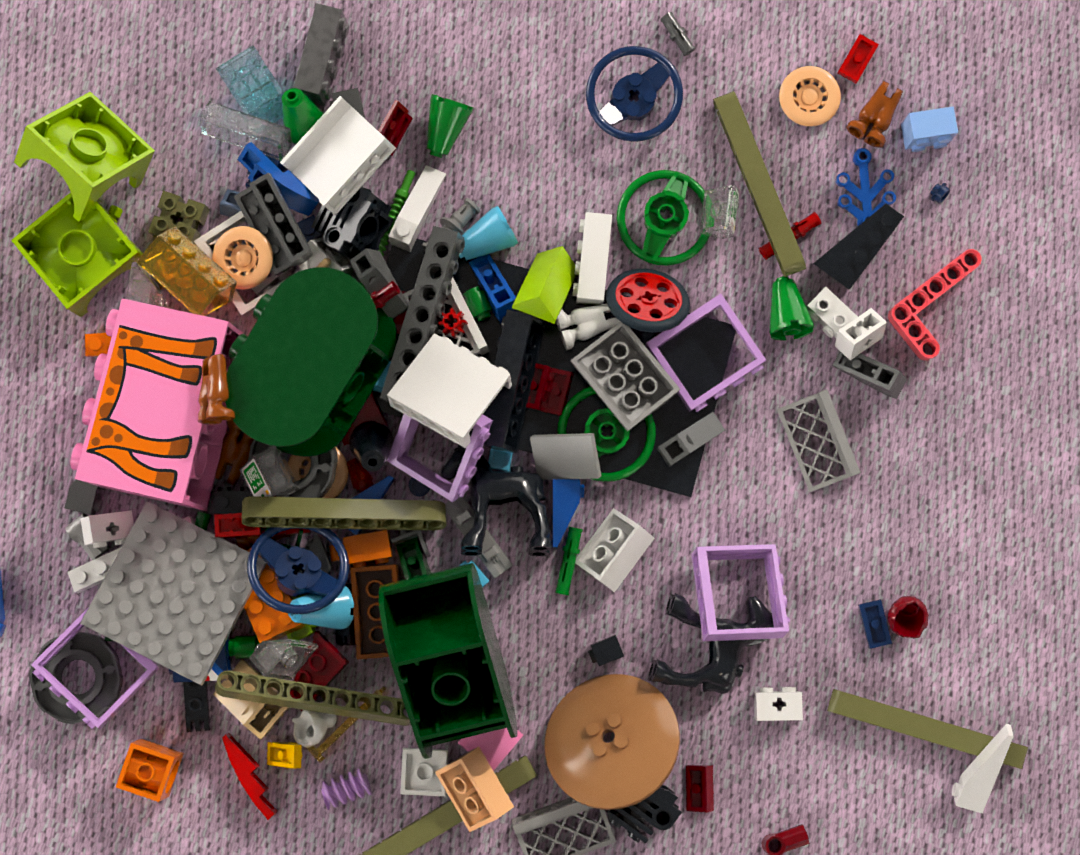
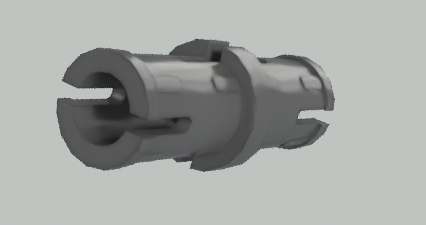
M672 12L664 15L660 21L670 33V39L676 42L684 56L692 53L695 50V46L687 37L686 29L680 26Z

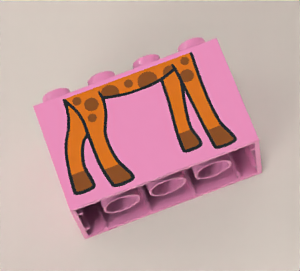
M122 298L119 310L112 309L107 317L106 334L112 338L108 353H101L95 363L94 378L100 381L96 399L89 398L85 403L82 421L84 425H88V430L84 443H77L72 451L71 469L77 470L75 479L92 485L207 511L221 455L222 442L227 433L228 426L226 424L227 420H222L220 424H201L198 422V412L200 410L198 398L202 385V361L212 355L223 354L226 360L227 371L233 361L229 358V350L236 338L244 333L229 321ZM223 402L222 405L227 408L226 403Z

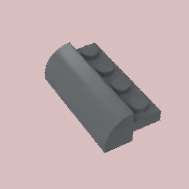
M266 173L249 184L250 187L235 195L234 198L248 225L260 231L268 239L273 251L272 270L275 275L279 276L295 265H301L313 255V252L271 173Z

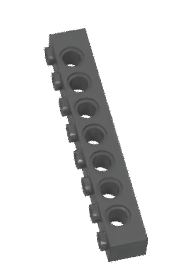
M433 226L380 398L386 402H389L387 394L410 366L408 365L409 358L412 356L416 358L433 334L438 335V322L440 317H442V312H445L444 303L446 296L450 294L452 289L451 280L453 274H456L458 270L459 254L463 252L465 247L464 237L457 231ZM444 250H448V254L441 258V253ZM438 271H442L441 276L438 279H434L435 274ZM435 292L434 298L428 301V295ZM428 313V319L421 322L422 316ZM418 335H422L421 341L415 344V338Z

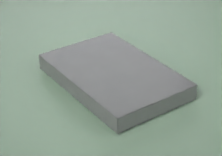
M594 433L532 435L530 437L536 472L542 479H599L602 476Z

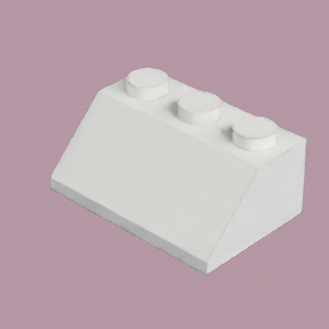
M613 508L577 556L575 564L615 592L655 538L640 525Z

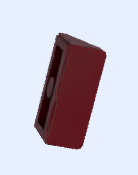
M686 765V811L704 813L714 811L713 765Z

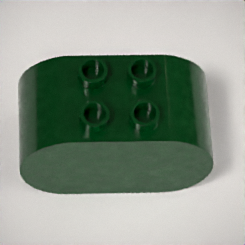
M317 267L305 269L291 275L277 287L272 296L265 294L261 297L253 311V318L257 322L248 336L241 334L233 342L229 350V358L233 361L227 370L229 398L225 403L227 408L235 412V419L233 421L239 429L256 441L275 447L285 453L301 457L318 456L327 453L344 439L380 376L391 361L397 344V330L392 317H388L382 308L376 309L371 294L356 279L336 269Z
M470 563L381 585L379 587V608L385 643L414 736L423 758L428 759L432 757V746L504 728H507L511 738L517 737V722L509 680L475 565Z

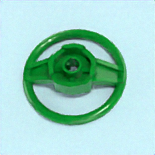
M672 170L649 172L634 180L621 196L616 217L618 231L626 247L641 260L662 266L680 264L699 253L711 235L714 218L712 204L701 185L691 177ZM657 179H670L662 193H657L650 197L646 203L643 218L647 233L642 250L631 239L626 227L625 213L628 202L635 191L642 185ZM687 186H689L697 194L703 205L705 215L703 231L697 242L687 251L676 256L660 257L669 238L676 237L688 221L689 210L684 200ZM665 210L670 211L669 215L672 217L664 219L660 212L664 213Z
M591 386L579 391L565 405L559 418L557 434H566L568 419L573 409L585 398L597 394ZM607 408L597 410L590 415L584 433H594L598 458L603 454L610 455L622 449L629 439L630 430L627 431L610 409ZM652 414L645 418L647 428L646 443L637 460L623 470L611 473L601 472L602 476L599 479L592 480L602 482L618 481L631 476L646 463L652 453L656 438V428ZM603 426L605 428L612 427L613 430L611 432L613 435L611 437L608 435L604 437L601 434Z

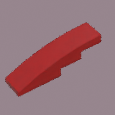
M242 513L214 515L215 538L260 536L266 528L245 526L242 524ZM299 529L285 530L276 535L298 534ZM302 529L303 534L311 533V530Z
M227 733L222 737L229 761L252 802L269 820L277 810L262 795L269 788L254 773L260 765L230 733Z

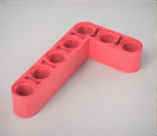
M968 249L889 310V322L920 360L928 361L937 356L940 351V345L916 314L981 264L982 258L977 250ZM965 256L973 259V266L965 263ZM948 269L956 273V279L948 277ZM930 283L938 285V293L931 291ZM913 296H917L921 299V306H916L913 304ZM899 309L904 313L903 320L896 318L895 310ZM909 327L917 329L918 337H912L909 334ZM924 344H927L932 348L931 355H927L924 353Z

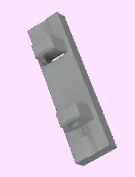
M460 497L453 502L448 501L445 505L446 512L465 536L473 527L474 510L464 497ZM486 529L482 554L478 556L492 576L497 578L513 565Z

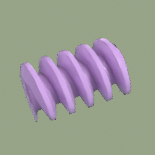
M357 769L356 777L351 772H348L347 780L342 775H339V783L334 778H331L330 786L325 781H322V795L328 810L330 809V803L333 807H338L339 800L342 804H347V796L351 801H355L356 793L360 798H364L365 791L372 795L367 775L363 774L360 769Z

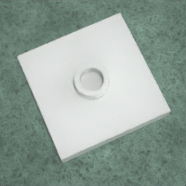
M403 748L400 794L446 797V791L435 772L448 764L449 750L432 749V757L424 759L419 748Z

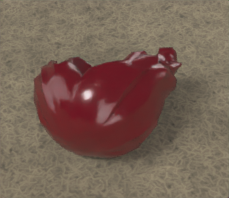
M902 596L896 600L888 612V624L892 631L903 638H919L923 630L928 626L929 615L926 605L914 596Z

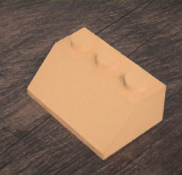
M480 747L467 752L435 772L469 832L497 820L514 807Z

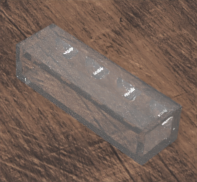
M209 101L199 116L202 134L241 148L252 142L264 155L282 161L292 147L290 128Z

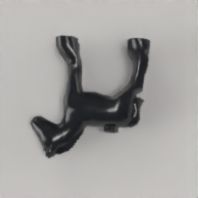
M458 444V447L454 449V453L441 471L443 478L446 480L455 478L466 448ZM482 454L476 462L475 467L477 469L471 478L474 524L462 539L461 555L478 556L482 554L486 531V514L489 505H502L518 501L531 513L535 523V533L530 540L528 554L536 557L550 555V528L546 518V506L540 503V501L546 499L541 476L536 473L525 472L523 467L520 466L510 467V471L505 472L492 471L490 464Z
M676 593L674 595L671 594L665 610L666 615L674 617L685 624L701 628L699 613L692 610L683 596ZM756 596L748 597L746 601L748 622L737 623L729 619L716 618L717 630L774 628L772 613ZM768 639L710 641L709 663L694 673L682 674L674 672L665 662L658 659L653 660L648 674V681L695 688L703 683V692L728 693L732 689L735 678H740L743 672L744 665L739 664L743 647L757 645Z

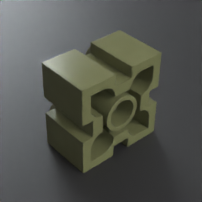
M163 190L157 206L161 210L160 217L154 215L148 232L153 237L167 242H171V239L174 238L173 241L179 246L188 249L196 247L197 245L194 241L201 236L197 228L199 225H205L210 209L205 204L188 199L187 204H185V201L179 195ZM179 217L183 219L182 222L176 223V220Z

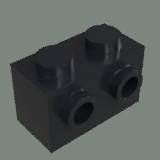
M242 486L240 491H231V487H217V491H211V514L242 513L243 499L253 496L250 487Z

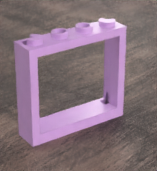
M719 294L687 315L678 326L663 331L645 345L680 388L677 394L689 412L694 409L698 412L708 405L707 400L712 397L717 400L727 393L725 388L731 384L733 387L738 386L745 381L743 376L749 372L752 375L756 374L764 368L762 364L766 361L722 294ZM720 307L755 360L693 401L658 347Z
M405 414L403 415L387 461L453 502L463 497L465 492L469 490V480L476 472L477 468L475 465L484 452L482 447L491 434L489 429L493 420L482 414L472 428L474 430L470 437L471 442L465 450L453 483L408 456L419 422Z
M776 544L696 547L691 555L703 641L783 638L789 632L788 623L790 619L786 615L787 598L786 595H783L784 578L779 570L780 556L777 554ZM764 559L774 628L717 630L708 560Z
M87 608L31 666L35 668L32 673L40 681L43 682L46 679L52 684L49 689L58 698L63 695L69 700L66 705L74 713L79 710L85 715L82 720L91 729L95 726L101 729L159 668L151 659L121 645L146 671L98 719L44 668L84 627L80 623L88 610Z

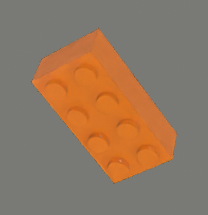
M266 564L259 578L260 584L274 599L290 604L293 600L292 596L285 594L278 587L275 572ZM254 590L244 606L257 639L263 645L271 643L270 641L282 638L305 626L302 623L293 622L287 613L275 610L265 604L256 595Z

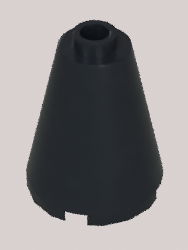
M367 421L355 427L350 436L349 447L353 456L363 468L374 472L381 469L388 459L394 438L386 425L376 423V421Z

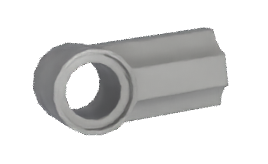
M83 513L66 526L65 530L94 560L102 556L110 548L108 545L101 548H93V544L84 545L81 518L88 515Z

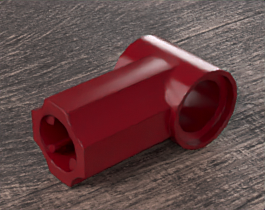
M803 824L775 834H768L762 839L761 844L767 854L782 855L787 851L810 843ZM777 839L778 848L775 851H770L769 842Z

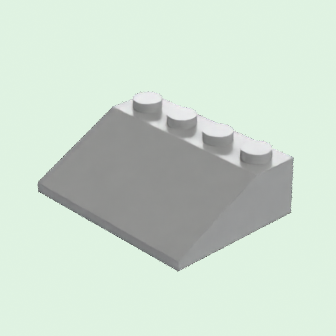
M619 322L571 360V363L627 431L663 406L680 391L677 384L631 328L622 322Z

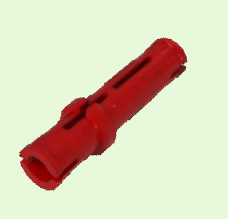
M813 212L800 222L796 221L793 223L791 229L797 240L804 238L806 233L822 223L819 216ZM770 242L758 248L765 260L774 255Z

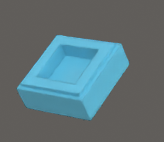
M491 449L488 460L491 469L510 471L513 453Z

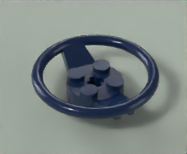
M627 46L608 53L594 66L586 85V102L593 120L603 131L620 140L639 142L657 137L674 123L683 102V86L676 68L664 55L647 47ZM628 55H641L658 62L641 75L639 73H632L619 79L612 91V99L598 111L595 102V85L600 73L609 63ZM671 77L674 86V102L670 113L661 124L651 130L639 133L625 132L613 127L627 119L640 121L646 118L654 108L657 93ZM630 94H637L638 101H630Z
M270 527L253 544L248 556L247 573L251 587L256 595L271 608L287 614H309L325 608L340 595L349 576V558L341 540L328 528ZM289 529H308L321 534L331 542L338 553L340 560L338 580L321 570V561L311 551L298 546L287 549L271 539V537ZM258 555L275 572L277 585L285 594L297 597V595L308 593L322 596L323 598L306 605H291L274 599L264 590L258 579L256 570ZM294 570H302L303 574L298 573L295 575Z

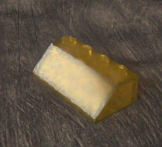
M176 226L159 234L138 259L137 263L193 314L206 316L233 300L237 281Z

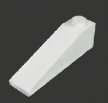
M427 165L425 166L389 234L390 244L411 252L446 177V173Z
M1005 724L961 774L958 783H954L952 796H954L956 806L983 813L1014 737L1011 725Z

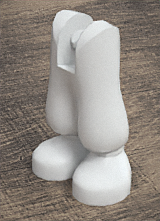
M607 303L577 308L569 315L561 309L556 319L559 330L572 325H578L575 329L560 332L566 350L572 349L576 340H588L604 331L612 329L620 322L617 318L605 319L604 314L611 312Z

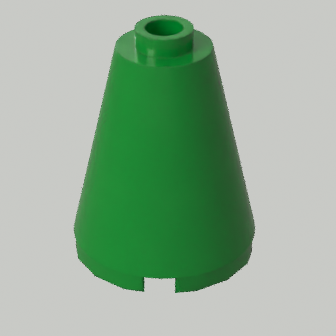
M292 88L282 95L284 133L287 139L293 144H297L324 113L300 89Z
M431 95L426 149L430 150V155L442 158L443 154H449L472 114L474 107L442 98L438 95Z
M788 276L777 278L772 284L769 330L771 338L785 341V336L794 335V339H799L813 332L814 323L795 281Z

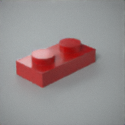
M859 34L837 74L857 84L879 44Z

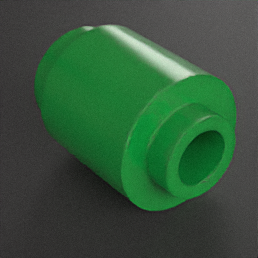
M479 286L463 294L464 300L474 319L483 321L491 316L490 312L493 308L484 290H481Z
M235 636V638H230L229 655L235 656V658H258L259 654L263 653V644L259 643L257 636Z

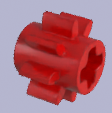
M451 308L450 313L445 314L442 312L443 320L438 322V324L445 327L442 331L445 335L451 332L452 337L456 338L457 333H465L463 328L468 322L462 319L464 316L462 311L456 314L455 310ZM453 319H455L457 323H454L453 327H451L449 324H452Z

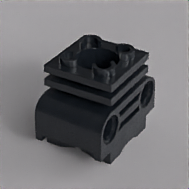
M361 187L336 215L322 205L311 226L323 235V241L327 246L349 261L366 248L378 251L381 239L389 230L394 220L388 215L392 207L371 193V190Z
M661 785L651 796L637 804L615 810H606L609 822L618 829L621 826L624 827L629 833L628 836L637 843L640 840L644 843L648 841L646 833L649 835L654 833L651 825L659 830L670 829L682 811L675 804V801L678 799L675 795L676 793L666 785ZM659 812H667V816L664 819L659 820L656 818Z

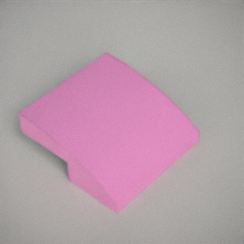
M507 728L462 738L458 744L467 752L480 747L494 771L522 738L523 734L517 730V737L511 738Z

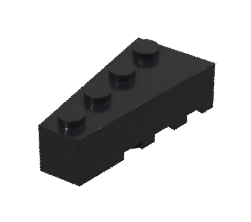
M884 204L813 264L850 290L904 216L888 204Z

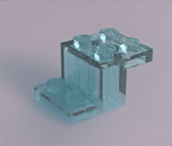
M254 45L216 68L257 133L283 118L282 95L284 92Z

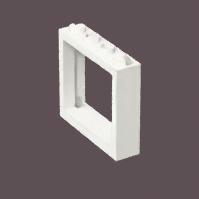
M242 211L194 241L216 276L217 274L212 262L213 250L209 244L229 229L246 221ZM307 260L303 264L298 265L301 269L299 271L309 269L310 261ZM217 276L236 308L245 319L253 315L254 308L262 296L265 294L272 296L277 287L282 283L280 282L247 304L238 289L229 287Z

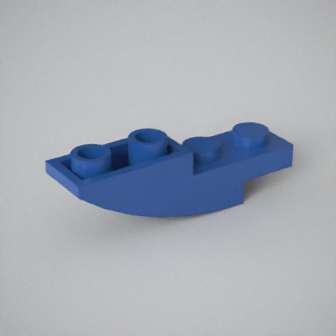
M252 142L245 145L237 160L251 172L248 179L253 182L264 174L271 173L288 207L301 214L311 215L318 205L319 199L289 170L283 173Z

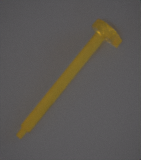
M383 686L380 690L377 689L373 694L383 695L382 693L386 690V688ZM364 702L359 708L367 710L368 706ZM347 718L317 749L315 746H311L307 750L321 763L325 759L322 754L358 718Z

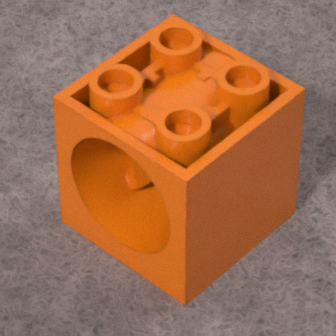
M144 739L131 742L116 788L157 802L170 796L184 753Z

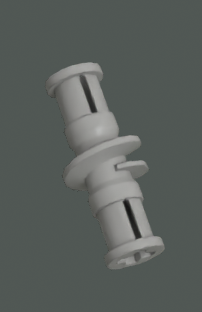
M466 198L464 204L451 215L450 219L441 217V228L457 231L463 235L465 232L462 228L468 224V221L475 214L480 213L479 207L472 200ZM428 242L421 245L424 251H426Z

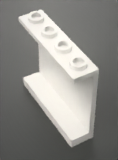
M339 96L280 163L290 170L319 199V202L336 215L391 155L396 147Z
M434 333L387 394L390 406L466 448L471 442L469 435L471 429L502 387L505 386L510 389L512 383L509 372L503 367H496L486 358L473 355L466 347H459L453 344L449 338L445 336L440 337Z

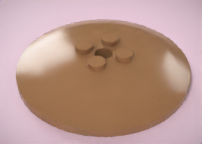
M624 674L598 676L572 689L560 701L552 713L545 734L544 748L547 765L559 787L575 801L592 808L605 810L629 807L651 796L670 775L679 752V724L668 700L650 683ZM613 732L615 734L614 740L609 743L604 742L605 734Z

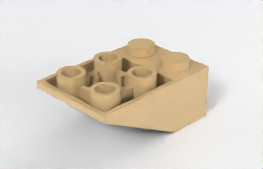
M243 659L232 670L263 676ZM224 680L221 684L225 688L232 687V683L229 680ZM244 684L245 690L249 692L255 691V687L252 684ZM267 688V692L270 695L278 694L275 688ZM216 691L213 693L260 740L268 735L289 709V707L222 697Z

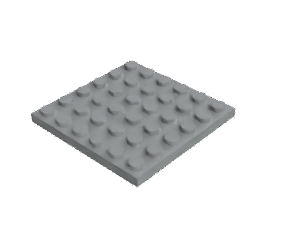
M147 501L80 624L203 686L253 591L247 573V561L250 552L220 537L215 538L214 534ZM260 557L257 558L256 564L258 579L267 564Z

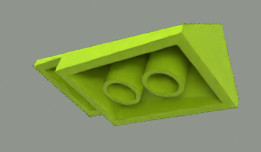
M563 246L536 255L512 305L513 309L555 324L576 277L575 263Z

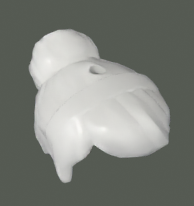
M303 710L300 717L292 719V722L295 723L293 736L297 744L310 748L320 743L326 734L327 728H331L336 724L337 716Z

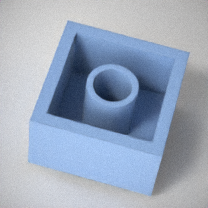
M954 106L909 113L901 123L905 150L912 149V152H919L925 150L927 146H933L934 149L946 147L947 143L952 141L958 133Z

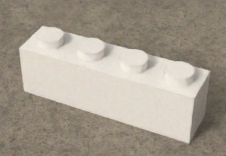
M586 212L585 219H580L579 232L583 233V240H578L577 253L581 254L580 262L576 261L575 275H579L578 283L573 285L572 295L577 296L576 304L597 306L604 302L612 215Z

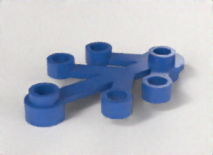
M865 148L858 149L853 155V162L859 167L860 188L850 181V176L845 172L838 174L836 177V184L839 187H844L862 203V210H860L852 203V198L847 194L841 195L837 201L840 208L846 209L857 219V226L884 204L890 206L896 201L895 193L887 191L883 194L882 201L872 211L871 201L886 184L892 182L894 173L889 169L884 170L880 174V179L870 189L868 164L872 159V155ZM864 153L867 159H860L859 154ZM883 174H889L890 180H885ZM839 177H845L847 182L841 183ZM890 195L892 202L886 201L885 196ZM842 198H846L848 200L847 205H843L841 203Z

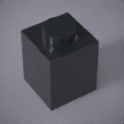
M616 635L590 644L592 649L588 651L592 663L597 662L598 666L624 657Z

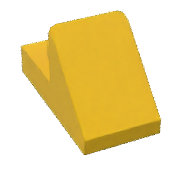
M267 742V765L293 769L301 768L303 757L302 745L297 744V742Z

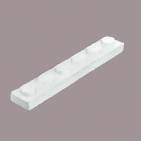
M188 516L183 518L184 520L194 524L192 517ZM121 547L68 571L67 573L74 592L79 594L102 583Z

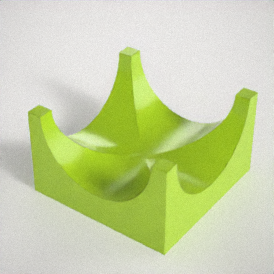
M88 92L27 125L14 163L22 168L27 165L30 159H40L54 167L63 177L71 191L74 201L73 217L78 222L86 219L95 202L118 181L129 177L128 183L134 189L140 186L155 150L93 93Z
M70 192L11 241L66 309L82 317L88 312L87 307L91 299L107 283L129 269L139 266L144 267L150 261L116 224L99 199L90 209L86 219L78 222L73 217L74 201Z

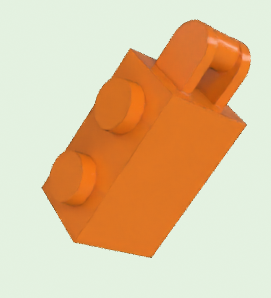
M389 530L343 537V545L348 554L349 565L353 564V568L367 566L366 562L375 560V564L389 562L388 558L393 557ZM333 545L329 546L331 562L339 561L336 549Z

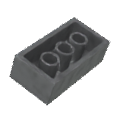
M316 3L293 88L300 89L313 103L325 106L326 100H330L332 95L330 84L332 79L335 80L338 67L336 62L337 58L341 59L344 46L341 44L343 37L347 38L349 25H347V18H345L342 9Z

